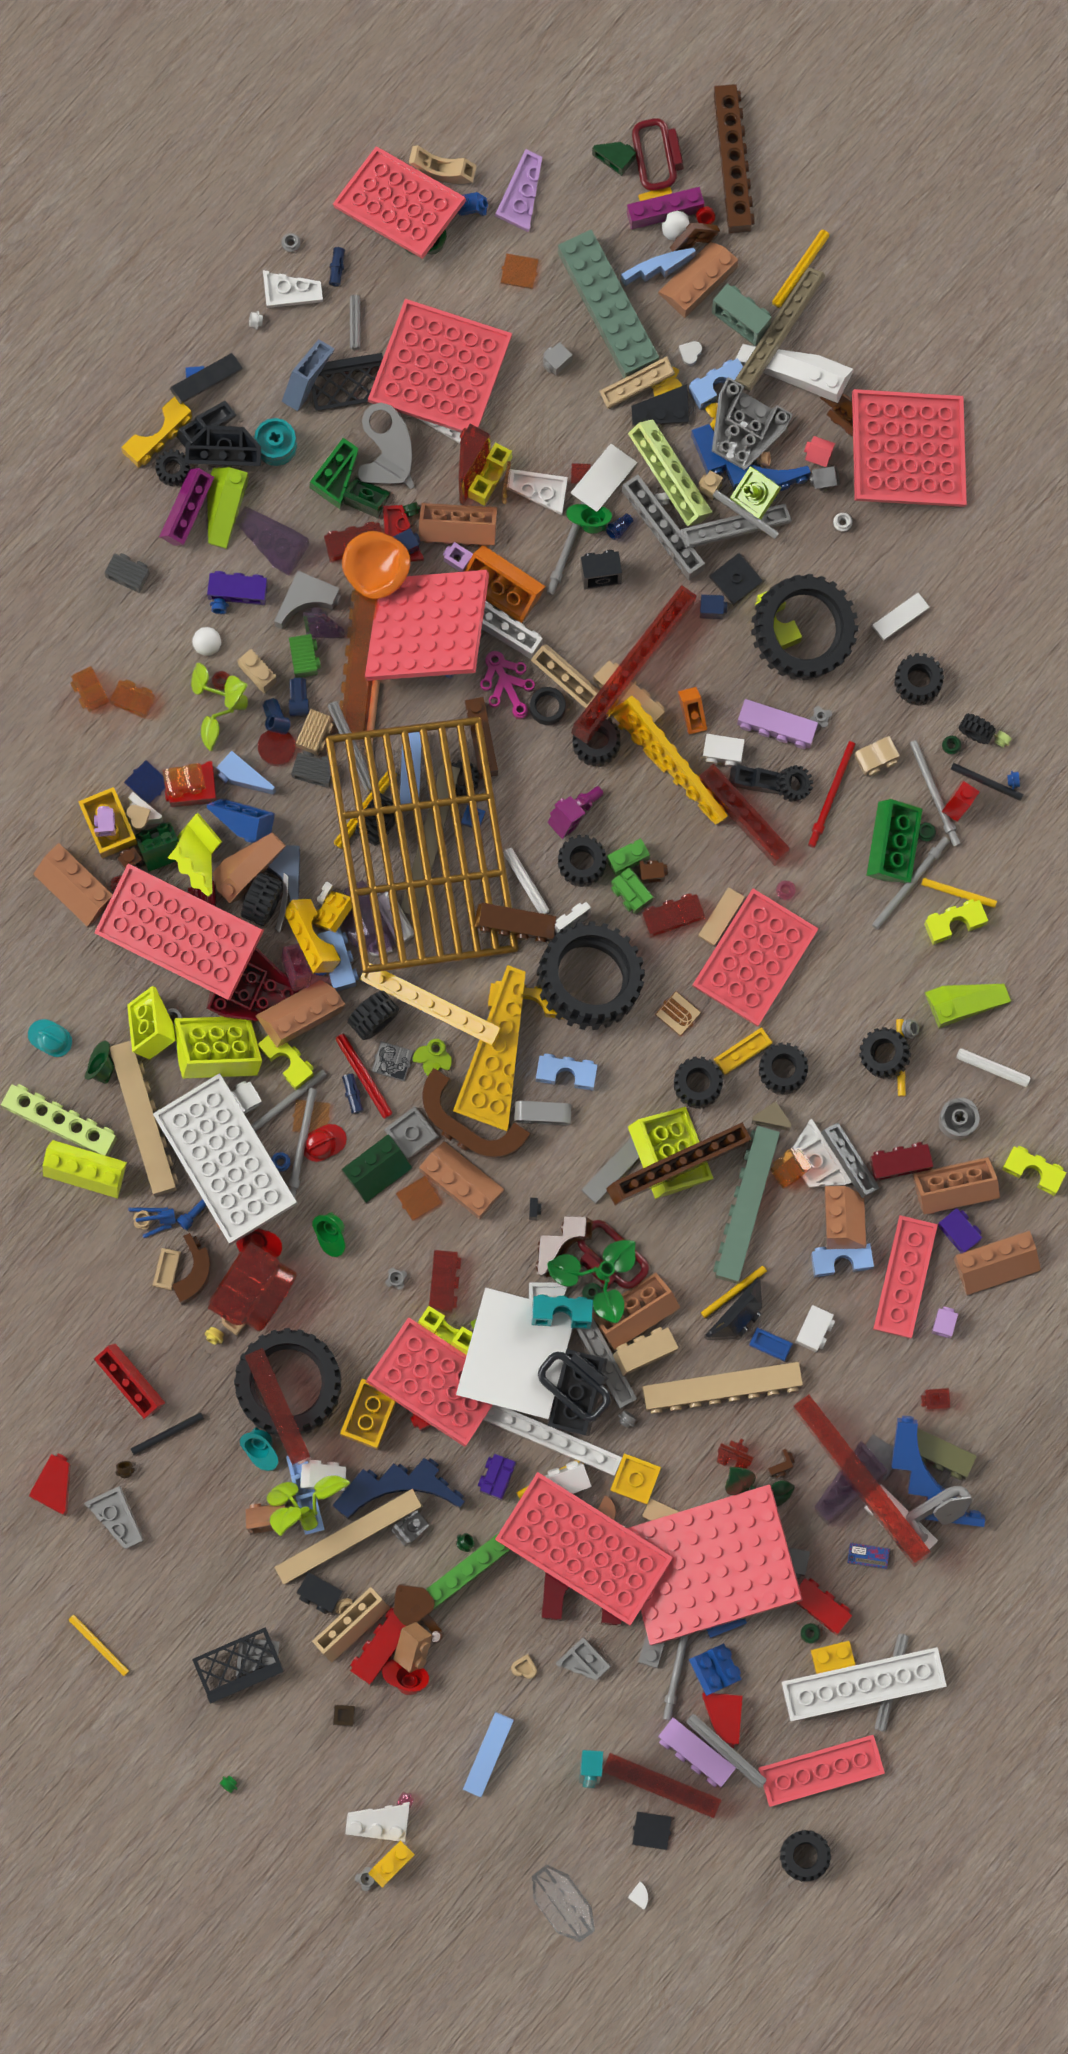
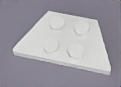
M812 1119L809 1120L788 1154L808 1188L851 1184L852 1181Z

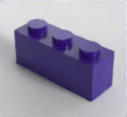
M215 571L209 574L208 600L214 601V599L220 598L224 599L225 602L265 605L268 585L267 578L257 574L251 577L245 576L243 573L230 575L223 571Z

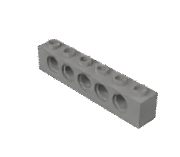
M636 475L622 485L623 494L688 581L704 571L705 563L693 547L686 549L679 528L640 476Z

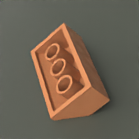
M710 242L658 294L686 318L737 269L738 259L725 247Z
M421 503L419 518L420 541L425 543L442 542L444 544H451L455 542L463 545H495L497 507Z
M60 843L43 858L33 874L87 927L106 910L113 895Z
M319 980L259 1013L256 1017L278 1048L341 1013L345 1003L335 988Z
M445 1141L431 1152L419 1167V1171L479 1220L505 1190Z
M989 1157L913 1174L923 1214H933L938 1211L1000 1198L998 1179Z
M1030 1231L958 1254L954 1257L966 1295L1041 1271L1037 1249Z
M654 1273L636 1287L622 1294L624 1312L617 1323H611L602 1319L595 1312L592 1313V1318L605 1339L616 1350L618 1346L627 1343L648 1328L656 1325L662 1319L673 1314L676 1310L680 1309V1306L669 1287L657 1273Z

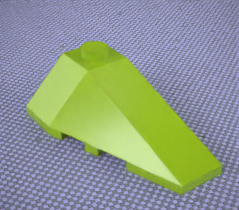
M230 467L213 468L211 475L214 479L207 492L208 544L227 549L249 482L248 472Z

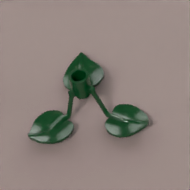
M730 1467L725 1491L729 1495H738L749 1491V1488L752 1490L756 1489L752 1486L756 1479L755 1474L745 1468ZM778 1481L771 1485L777 1507L784 1504L794 1491L795 1485L789 1481Z

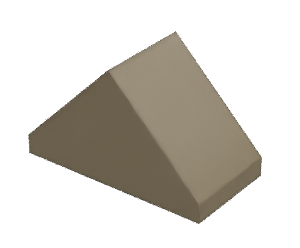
M776 1101L754 1115L751 1123L790 1131L791 1128L790 1121Z

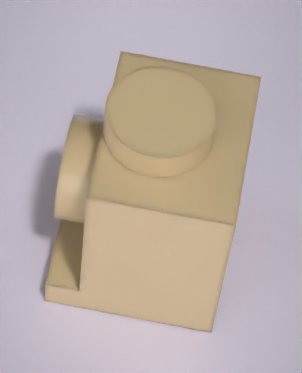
M709 471L707 475L704 474L699 482V492L713 500L715 498L713 497L716 490L719 491L722 486L723 477L712 471Z

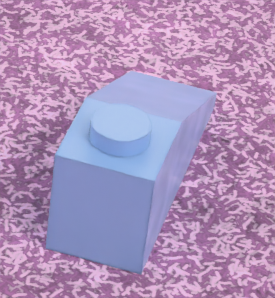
M233 751L216 767L219 773L217 776L225 783L228 781L232 785L273 795L276 792L275 787Z

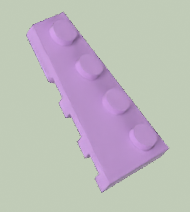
M525 149L495 214V217L527 232L530 229L542 162L541 156Z

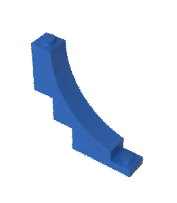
M902 1416V1418H897L891 1467L893 1469L909 1470L908 1494L927 1496L926 1501H928L945 1489L932 1477L922 1460L917 1441V1420H914V1417ZM970 1510L969 1513L965 1512L963 1516L952 1523L984 1527L985 1515L981 1514L980 1511ZM933 1513L925 1517V1520L939 1521Z

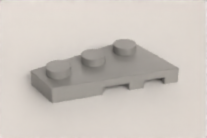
M121 1486L84 1503L96 1515L97 1519L106 1526L124 1549L144 1541Z

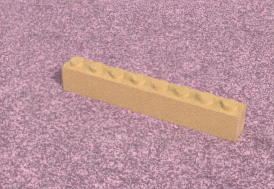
M131 1040L111 1046V1056L153 1195L157 1197L176 1191V1185L179 1182L176 1173L172 1174L170 1166H173L170 1154L166 1155L164 1149L168 1147L165 1136L161 1137L159 1132L161 1127L153 1115V1111H157L154 1099H149L148 1093L151 1092L148 1081L144 1082L142 1076L146 1072L143 1063L139 1064L137 1057L140 1055L132 1052Z
M799 1362L647 1385L643 1386L642 1390L646 1412L650 1411L651 1414L662 1413V1409L670 1408V1411L681 1410L682 1406L689 1405L690 1408L701 1407V1403L709 1402V1405H716L725 1399H728L729 1402H735L744 1396H748V1399L759 1398L760 1394L767 1393L768 1396H774L783 1390H787V1393L798 1392L803 1384Z

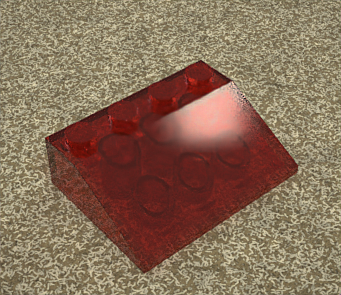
M469 424L468 428H464L459 437L461 438L459 462L460 505L465 504L468 498V489L476 475H480L486 458L491 451L490 434L472 424Z

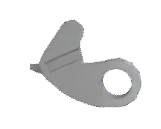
M385 403L371 405L364 412L362 424L364 431L380 447L382 454L371 464L360 466L358 470L359 479L362 482L371 483L404 482L410 489L414 488L410 476L412 445L406 423L393 406ZM384 410L391 415L392 426L387 432L379 434L372 429L370 419L374 412Z

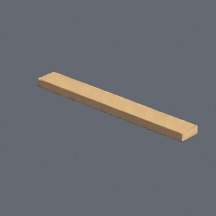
M411 1489L274 1568L285 1585L423 1506L414 1490Z

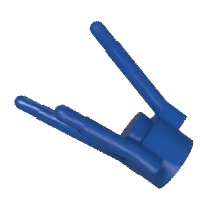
M136 1207L128 1209L133 1212H140L142 1210L160 1212L158 1215L135 1219L136 1222L159 1219L160 1224H164L144 1234L143 1238L165 1229L172 1228L171 1224H176L173 1208Z

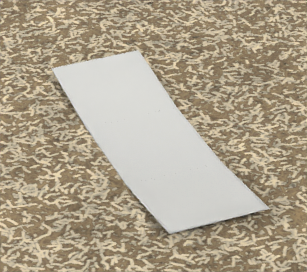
M285 873L283 877L281 908L275 927L279 933L285 915L288 896V876Z

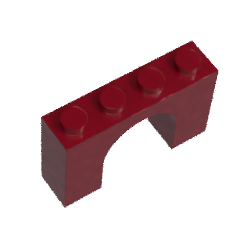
M546 1572L542 1619L561 1621L563 1598L570 1587ZM602 1608L601 1624L621 1626L620 1619Z

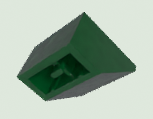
M171 822L161 823L157 827L142 830L135 835L149 872L176 862V860L168 858L179 842Z

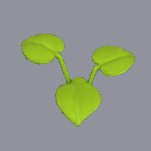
M196 663L191 678L193 692L201 695L205 689L206 691L225 696V706L229 708L228 710L213 714L211 717L206 716L202 722V741L209 751H213V746L219 735V723L216 717L234 713V710H245L247 708L248 699L243 693L248 684L236 676H229L225 683V692L209 688L206 685L209 680L206 667L202 663Z
M336 1475L327 1476L319 1480L314 1486L313 1509L309 1507H302L300 1509L293 1498L299 1492V1488L295 1483L284 1482L277 1485L268 1493L267 1502L272 1506H280L290 1500L295 1507L280 1508L270 1516V1524L273 1530L282 1536L298 1520L305 1531L313 1530L318 1525L315 1517L318 1514L316 1510V1497L318 1499L328 1498L349 1485L350 1482Z

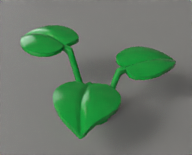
M621 1240L609 1244L603 1251L604 1261L598 1268L594 1267L584 1272H579L581 1269L580 1262L573 1255L563 1254L548 1261L547 1267L551 1277L558 1284L565 1287L575 1286L578 1282V1276L596 1272L597 1277L604 1280L605 1284L604 1293H598L593 1299L594 1312L602 1319L611 1323H617L621 1319L624 1312L623 1296L616 1289L607 1291V1287L610 1281L609 1278L615 1271L619 1273L627 1272L634 1266L635 1241Z

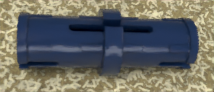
M342 247L333 248L332 263L329 266L331 269L329 285L334 287L341 286V275L345 267L343 264L345 249Z
M354 1074L342 1076L346 1090L345 1097L348 1098L351 1114L363 1112L359 1096L360 1090L357 1089Z

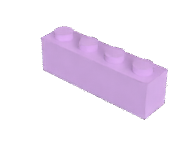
M745 699L737 725L745 731L754 730L761 736L769 737L770 735L776 737L782 743L791 742L798 748L806 749V747H811L818 722Z
M675 1718L671 1719L658 1736L661 1739L659 1743L667 1750L672 1748L679 1760L683 1763L687 1760L692 1764L690 1768L698 1775L703 1773L707 1776L706 1781L714 1788L717 1785L721 1788L736 1769V1767Z

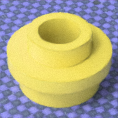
M210 1327L205 1332L208 1342L214 1345L223 1342L224 1334L217 1328Z

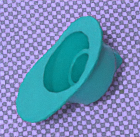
M37 1020L28 1030L30 1043L50 1056L61 1057L66 1055L71 1049L72 1037L70 1033L50 1020Z
M255 1427L250 1433L241 1436L240 1446L256 1467L265 1471H270L277 1467L279 1463L278 1456L272 1447L273 1441L269 1433Z

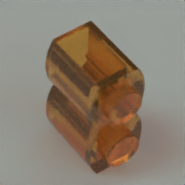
M92 666L71 675L73 681L70 684L74 692H79L81 698L78 700L83 709L87 707L88 711L91 712L109 703L108 697Z
M119 680L110 703L146 719L155 700V695L152 694V690L146 687H142V689L135 687V683L130 680Z
M200 763L162 770L166 793L172 798L181 797L186 792L198 794L202 792V789L206 788Z
M791 1148L784 1153V1158L780 1157L773 1162L774 1166L770 1171L783 1189L795 1183L813 1168L801 1148L796 1150Z

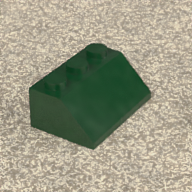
M388 1134L342 1168V1173L364 1202L367 1203L413 1168Z

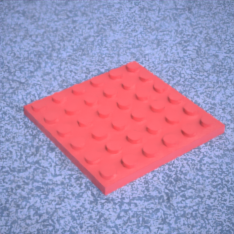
M405 299L368 397V402L372 404L385 403L393 406L397 412L476 437L511 341L512 333Z
M854 389L852 391L855 501L965 507L967 501L963 396Z
M479 570L407 576L400 588L393 594L377 599L365 672L367 681L475 673L489 579L488 571Z

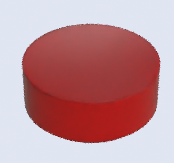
M701 207L696 212V219L698 223L712 224L715 220V213L711 207Z

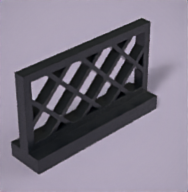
M377 353L328 361L318 377L322 376L327 382L322 389L316 386L315 383L312 387L315 411L369 403L368 396L371 389L369 391L361 383L366 376L375 381V378L368 373L372 368L380 367L383 354ZM359 370L365 374L359 383L350 377L353 371ZM338 373L346 377L340 386L331 380ZM348 379L357 385L352 393L342 388ZM329 382L338 388L333 396L323 391ZM358 387L367 392L364 399H358L353 396ZM340 390L349 395L347 400L341 403L335 399ZM321 393L330 398L327 405L318 406L317 399Z
M266 1627L192 1659L210 1704L285 1671ZM264 1633L267 1640L264 1648L253 1644L256 1635ZM252 1638L251 1643L245 1640ZM240 1642L249 1645L245 1656L234 1652L237 1644ZM234 1645L233 1650L227 1649ZM252 1646L263 1650L259 1661L248 1657ZM225 1650L231 1653L227 1664L216 1660L219 1651ZM265 1651L273 1654L275 1663L270 1665L261 1663ZM215 1654L214 1659L211 1658V1657H208V1656H210V1655ZM233 1654L244 1658L240 1669L229 1665ZM207 1658L213 1661L209 1672L200 1668L199 1660ZM246 1659L257 1663L254 1672L248 1673L242 1670ZM215 1662L226 1666L222 1677L211 1673ZM259 1665L265 1666L258 1670ZM228 1667L239 1671L236 1680L230 1681L224 1678ZM241 1673L246 1674L245 1676L240 1677ZM210 1675L221 1679L218 1687L210 1690L207 1685ZM222 1681L228 1682L221 1686Z

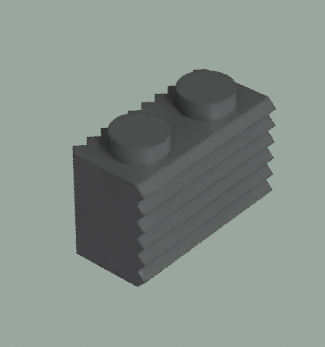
M114 553L105 570V577L140 593L150 574L148 566L140 561H137V563L131 561V558L123 553H120V555Z
M303 751L302 754L298 752L291 773L292 778L329 788L332 779L328 757H321L319 759L314 757L313 753Z

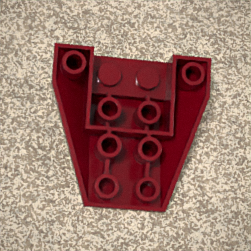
M255 948L231 999H225L210 991L206 1009L226 1018L259 1021L256 1015L298 993L300 989L258 948Z

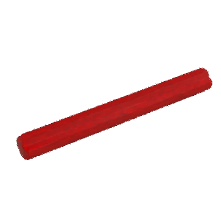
M345 1034L337 1036L336 1042L384 1119L392 1115L391 1109Z

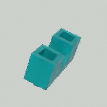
M545 1294L534 1296L531 1325L551 1326L553 1315L563 1312L570 1317L571 1328L590 1329L593 1300L586 1297H577L576 1299L568 1298L567 1296L549 1297Z

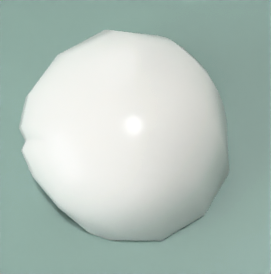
M681 211L667 214L666 221L662 222L663 235L667 239L675 241L690 224L688 215Z
M202 627L195 632L192 644L197 653L203 656H212L220 649L221 638L214 628Z

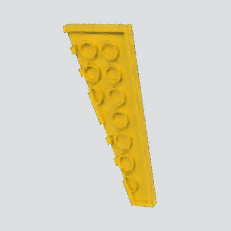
M631 695L606 713L608 717L612 715L620 723L618 727L621 730L625 729L631 734V740L634 743L644 747L643 751L664 773L667 771L674 778L673 783L676 786L680 784L686 790V796L689 799L699 803L698 807L715 825L728 816L725 813L724 807L714 799L712 792L702 784L700 777L690 769L688 762L679 755L677 748L667 740L665 733L656 726L651 715L644 711L638 699Z
M509 965L506 967L487 1018L488 1022L502 1028V1031L494 1046L479 1040L453 1109L456 1113L505 1131L508 1130L526 975L525 971Z

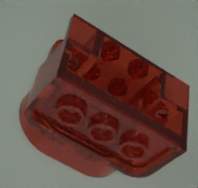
M250 1236L209 1299L208 1309L234 1325L245 1323L257 1332H260L266 1327L289 1292L297 1277V1273L281 1263L279 1257L269 1250L268 1247L259 1244L254 1240V1237Z

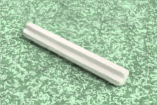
M512 848L505 850L503 854L537 911L542 914L549 913L548 906Z
M959 1049L956 1058L1024 1087H1027L1030 1077L964 1049Z

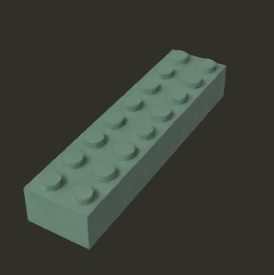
M592 229L559 244L558 255L623 378L659 361V356Z

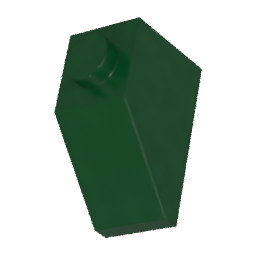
M622 142L598 144L592 147V155L620 176L635 161V150L630 145H625Z

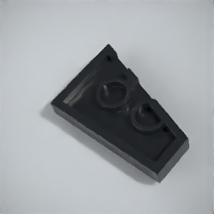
M687 384L632 405V426L652 419L656 424L689 423Z

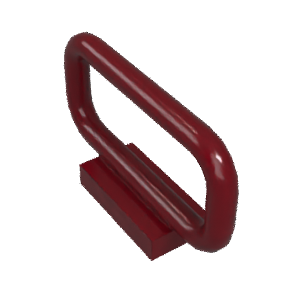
M659 118L638 122L633 127L632 140L642 186L649 191L671 187L677 179V171L684 169L676 129H668L667 124ZM652 126H659L661 129L670 174L668 180L658 183H650L648 181L639 137L641 129Z
M593 1221L592 1231L595 1228H601L614 1241L625 1240L605 1221ZM585 1240L578 1241V1247L584 1253L579 1261L580 1264L587 1270L594 1267L598 1268L603 1260L586 1245ZM635 1250V1260L641 1265V1271L631 1281L623 1280L614 1272L609 1278L610 1281L607 1289L613 1282L623 1289L636 1287L649 1272V1265L646 1259ZM596 1272L591 1273L602 1285L605 1284L604 1280L597 1277Z

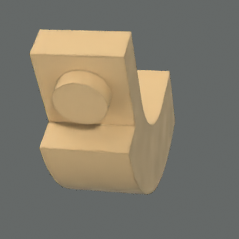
M418 145L412 146L409 160L410 165L434 180L453 184L473 183L477 166L466 158L446 159L435 156Z

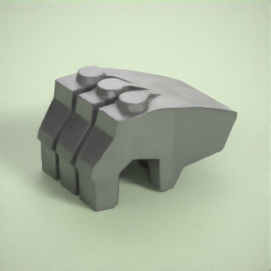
M415 1511L405 1516L391 1531L396 1534V1537L406 1547L429 1524L418 1511Z

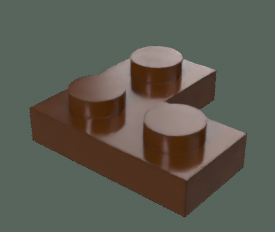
M691 223L675 239L670 249L673 252L692 248L696 242L710 243L720 232V229L717 225Z

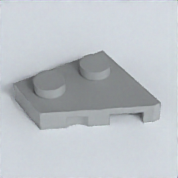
M585 1637L578 1641L555 1663L557 1666L564 1667L594 1680H597L611 1667Z
M254 1639L253 1644L264 1648L267 1640ZM272 1641L277 1655H279L280 1642ZM240 1642L238 1653L245 1656L249 1645ZM252 1646L248 1657L259 1661L263 1650ZM265 1651L261 1663L266 1665L275 1663L273 1654ZM238 1656L237 1659L238 1669L241 1668V1665L244 1660V1658ZM246 1659L242 1670L248 1673L255 1671L257 1663Z

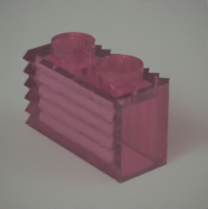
M294 944L284 947L281 958L292 990L308 988L311 984L312 974L300 945Z

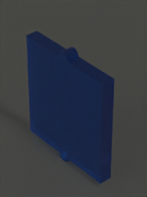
M145 760L137 769L133 770V773L124 783L149 805L157 796H161V792L168 786L170 781Z

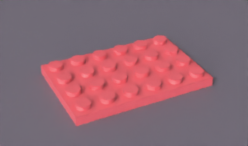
M376 146L334 201L333 206L423 259L464 205L466 198Z
M753 888L692 987L758 1027L815 936L818 928Z
M409 1317L366 1380V1383L464 1447H466L492 1407V1404L456 1395L467 1355Z

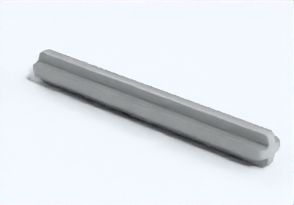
M338 702L329 703L328 708L339 733H351ZM352 740L357 772L364 789L369 791L371 790L369 771L355 740Z
M905 1634L898 1635L893 1657L905 1654L909 1636ZM893 1699L881 1701L875 1724L876 1730L882 1732L886 1730Z
M692 1714L687 1719L686 1723L753 1784L758 1788L765 1784L766 1778L695 1714Z

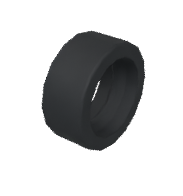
M542 687L532 695L530 713L538 723L553 725L564 717L566 701L559 690L552 687ZM543 696H553L559 702V709L555 715L545 717L538 712L536 705Z

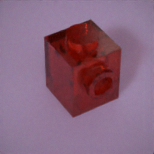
M949 1388L925 1390L924 1395H921V1406L925 1407V1412L949 1410L951 1408Z

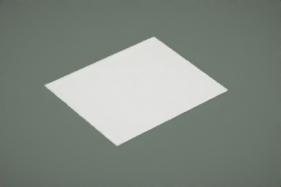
M485 1288L456 1395L548 1419L554 1395L539 1381L538 1370L552 1353L557 1351L566 1352L572 1331L570 1317L566 1313L559 1312L553 1315L551 1326L531 1325L533 1300ZM560 1359L554 1361L545 1374L546 1378L556 1387L563 1361Z

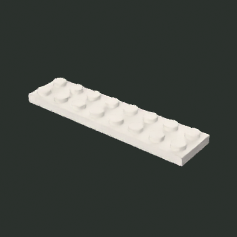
M938 1647L781 1682L790 1721L947 1687Z

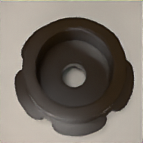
M122 1461L116 1465L117 1471L115 1473L121 1478H129L135 1472V1468H133L130 1461Z

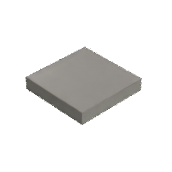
M416 1106L384 1129L387 1135L389 1134L400 1148L407 1160H410L439 1138Z

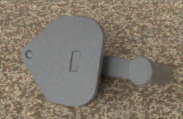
M962 1486L949 1487L910 1511L906 1515V1521L915 1537L919 1540L918 1542L923 1544L928 1539V1534H924L917 1522L933 1513L941 1524H950L965 1514L973 1499L966 1488Z

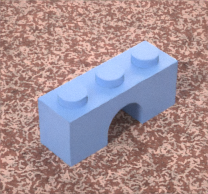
M738 358L726 361L722 365L723 367L717 370L716 368L712 369L706 374L707 376L702 379L696 378L690 383L689 393L700 410L716 402L717 394L713 389L716 384L725 383L727 377L733 380L736 379L743 368Z
M338 928L336 933L331 931L319 933L318 937L321 940L334 945L341 959L339 966L333 972H329L332 987L337 992L355 987L356 980H359L356 968L352 969L350 962H353L351 951H347L345 944L348 943L346 933H341L340 928Z
M552 1054L539 1056L536 1082L555 1085L557 1075L563 1071H568L575 1077L574 1088L594 1090L597 1065L593 1061L582 1060V1062H578L571 1057L559 1059L555 1058V1055Z
M870 1243L866 1244V1248L826 1249V1247H818L811 1253L814 1278L834 1275V1262L839 1258L848 1259L852 1264L853 1272L871 1270L874 1267Z

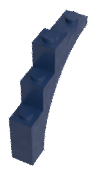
M423 1458L410 1475L407 1474L408 1470L403 1465L399 1464L397 1466L393 1463L379 1481L376 1480L378 1476L373 1471L362 1469L335 1501L333 1507L349 1520L360 1508L372 1500L387 1494L408 1492L411 1489L414 1492L435 1495L447 1500L459 1509L462 1508L465 1501L462 1500L464 1496L456 1489L452 1491L447 1487L449 1483L442 1477L436 1478L440 1472L437 1468L439 1465L431 1458L429 1460Z

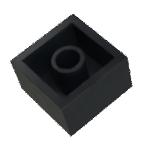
M606 550L602 554L587 553L581 557L580 568L584 590L622 584L619 551Z

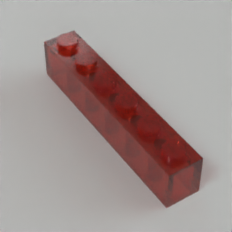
M714 764L699 776L702 784L712 792L718 804L724 807L725 812L774 866L789 855L790 847Z
M263 1348L245 1355L293 1467L311 1460Z
M609 1753L602 1771L604 1774L711 1819H714L721 1803V1799L612 1753Z

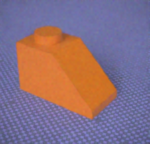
M697 687L678 691L688 734L707 730L702 699Z

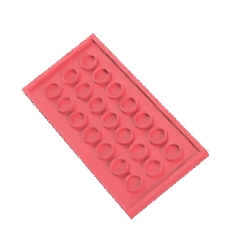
M128 864L94 933L230 1000L264 930Z
M537 1472L495 1538L500 1544L629 1626L673 1558L539 1472Z

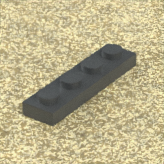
M836 1123L824 1129L821 1134L860 1196L864 1198L879 1189L878 1184L840 1124Z

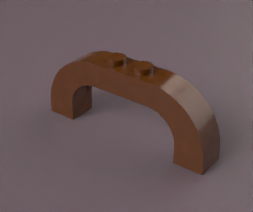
M435 1068L432 1069L425 1081L422 1099L429 1119L442 1131L441 1135L449 1141L453 1138L459 1142L457 1146L467 1152L469 1149L473 1153L485 1158L507 1157L517 1152L527 1142L531 1134L515 1122L502 1138L485 1140L447 1115L441 1107V1096L451 1080Z

